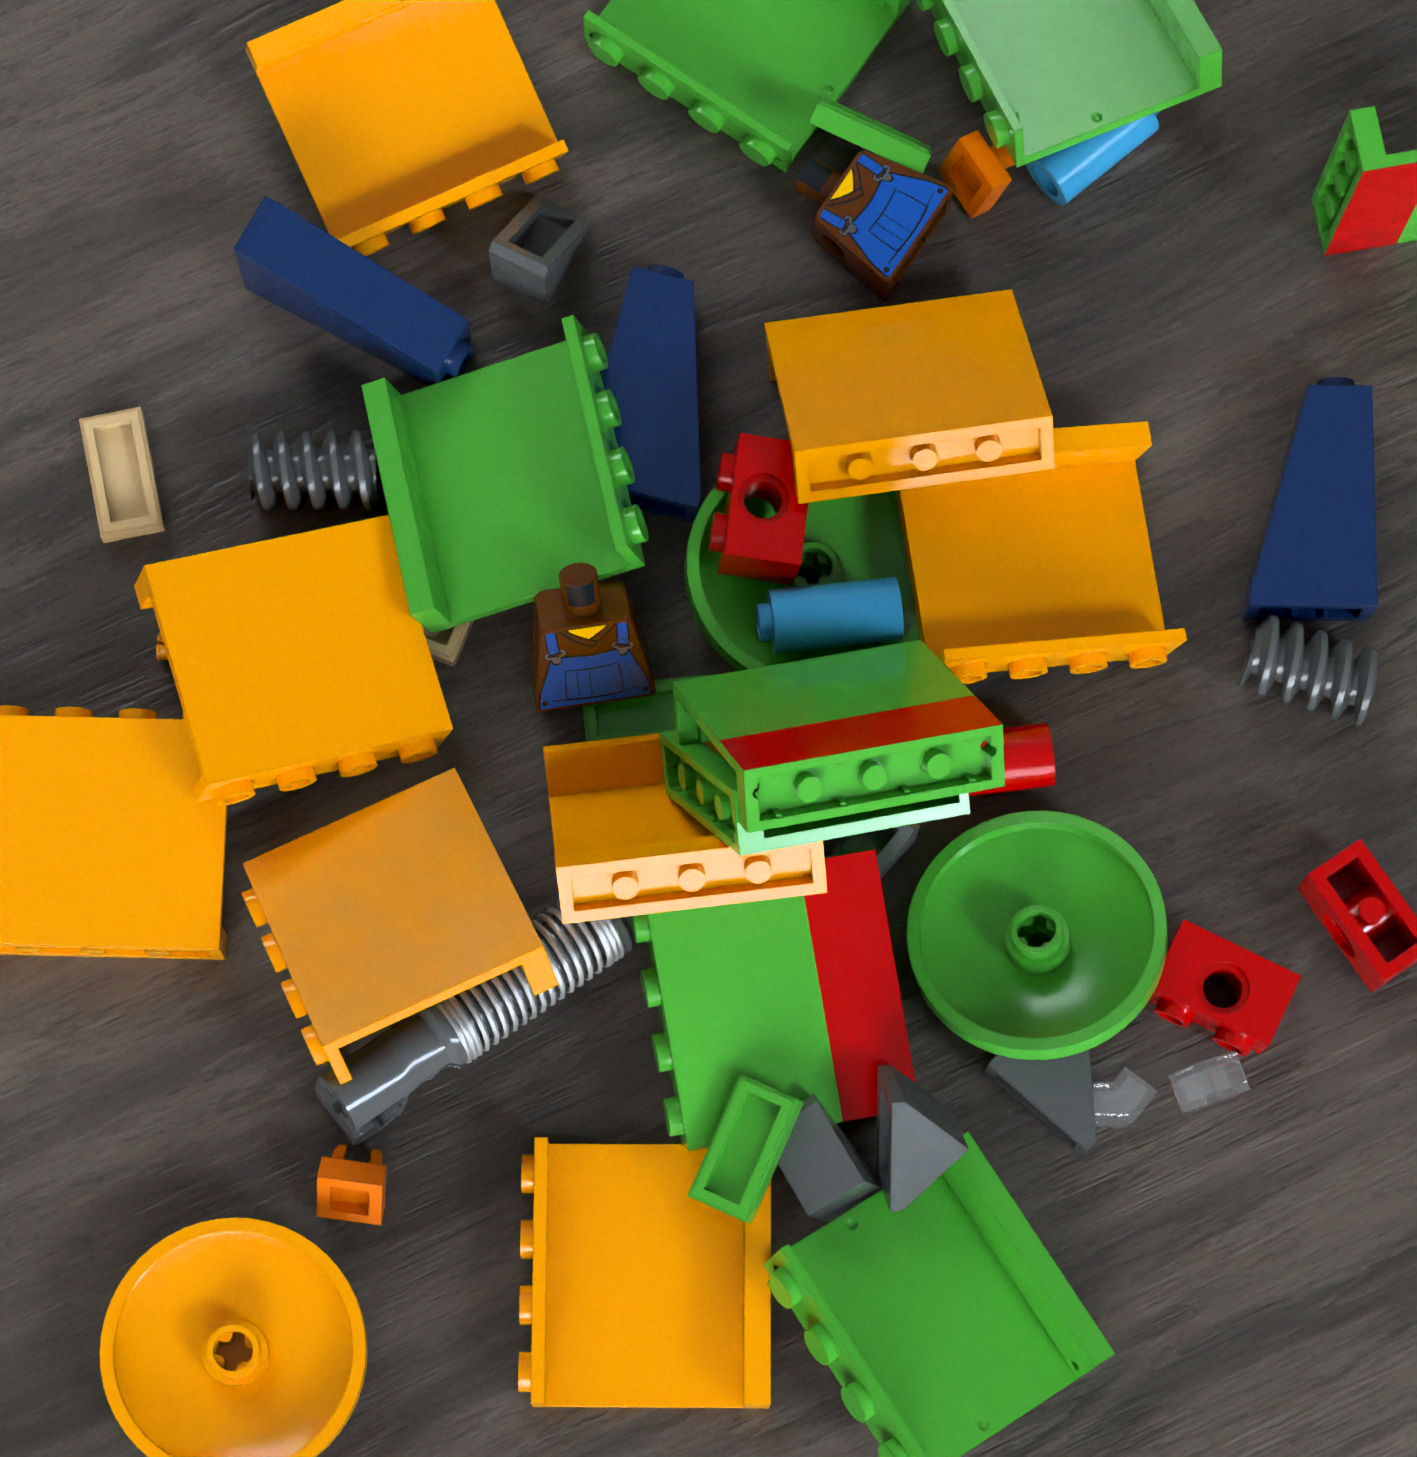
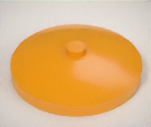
M221 1218L200 1222L167 1236L151 1247L129 1269L118 1285L105 1315L100 1341V1371L105 1394L116 1420L129 1439L147 1457H317L339 1435L358 1402L367 1369V1333L358 1299L350 1283L337 1265L318 1246L302 1235L268 1221L252 1218Z

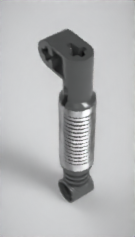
M558 901L556 909L552 907L547 908V915L539 914L538 922L535 920H531L544 946L559 985L534 996L521 967L513 968L406 1017L400 1022L394 1023L391 1028L344 1059L352 1080L340 1085L333 1068H330L317 1077L314 1093L353 1146L360 1144L398 1117L405 1109L409 1094L420 1087V1085L436 1077L446 1067L459 1069L466 1063H471L472 1060L477 1059V1056H481L483 1051H488L490 1044H499V1039L507 1038L509 1031H518V1025H526L528 1018H536L537 1012H545L547 1006L555 1005L556 999H564L565 993L574 992L575 986L580 987L583 985L584 980L589 981L593 979V973L599 974L602 972V967H610L614 962L623 958L624 954L632 950L634 936L630 916L562 924L560 901Z

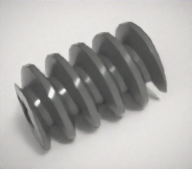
M353 430L347 448L341 449L334 431H327L322 449L315 448L309 431H302L296 449H290L283 431H277L271 449L264 448L258 432H251L248 463L250 495L252 501L255 494L258 495L265 512L275 510L280 493L283 494L290 511L300 510L305 493H308L313 508L316 511H323L326 508L331 493L334 494L341 511H348L351 508L356 492H359L366 510H374L376 508L380 492V471L374 444L372 448H366L359 430Z
M1270 614L1255 630L1250 640L1239 672L1237 688H1240L1251 674L1257 675L1259 695L1265 696L1277 681L1282 683L1283 703L1289 704L1298 691L1302 689L1306 691V708L1308 711L1313 712L1323 698L1326 697L1330 699L1332 719L1337 720L1348 705L1355 707V726L1360 727L1369 709L1379 672L1377 651L1375 647L1366 646L1356 659L1353 660L1352 641L1347 638H1341L1331 652H1329L1327 632L1317 630L1307 644H1304L1303 624L1293 622L1286 632L1280 636L1279 618L1276 615Z

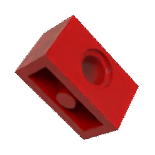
M739 433L733 453L722 452L716 490L727 492L725 514L714 513L708 550L720 552L717 574L793 585L801 567L808 503H798L790 440ZM752 498L763 499L771 504L775 515L769 518L755 517L746 509L744 502Z
M1361 839L1307 874L1297 887L1300 894L1371 993L1417 963V916Z
M1183 919L1167 948L1166 961L1161 978L1149 1001L1156 1004L1153 1012L1172 1024L1189 1028L1192 1021L1215 1032L1212 1038L1213 1042L1230 1052L1241 1056H1248L1250 1050L1261 1054L1270 1045L1301 979V975ZM1210 978L1226 980L1235 992L1234 1005L1228 1008H1218L1210 1004L1203 992L1204 981Z

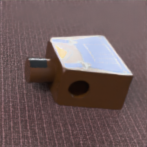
M864 150L857 153L843 175L813 158L803 170L795 186L796 191L821 206L813 219L812 237L816 243L878 298L887 302L949 211L953 188L944 182Z
M573 563L564 567L559 573L560 588L543 590L534 596L529 668L536 713L656 695L648 646L625 583L619 580L599 582L596 568L588 563Z

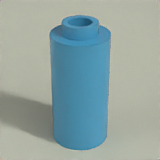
M1160 111L1026 164L1027 170L1037 186L1049 199L1060 206H1064L1159 129L1156 115Z
M896 577L768 589L766 603H759L755 606L759 641H770L774 654L902 641L903 608Z

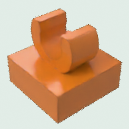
M976 130L957 140L937 170L945 182L953 188L954 195L969 217L973 219L993 207L1012 180L1006 169L1015 164L1005 146L996 148L993 145L989 147L980 132Z
M339 1144L334 1149L332 1158L321 1157L317 1175L316 1217L381 1226L385 1209L387 1165H382L381 1151L372 1149L369 1163L346 1160L347 1145Z

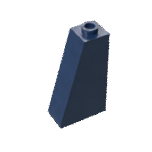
M267 196L263 198L234 247L236 259L247 290L429 386L448 380L450 375L457 377L463 374L475 348L473 344L469 343L471 335L469 322L466 318Z
M650 265L648 270L633 266L607 358L608 368L604 369L602 376L604 390L610 389L612 391L621 415V425L614 427L618 447L623 446L627 451L634 471L635 482L627 485L631 505L637 504L642 511L694 523L701 507L694 281L684 279L682 272L664 265Z
M1346 377L1324 378L1317 381V385L1308 386L1299 405L1243 601L1242 620H1265L1268 615L1273 614L1278 616L1280 621H1368L1378 607L1372 386L1355 385L1353 379Z

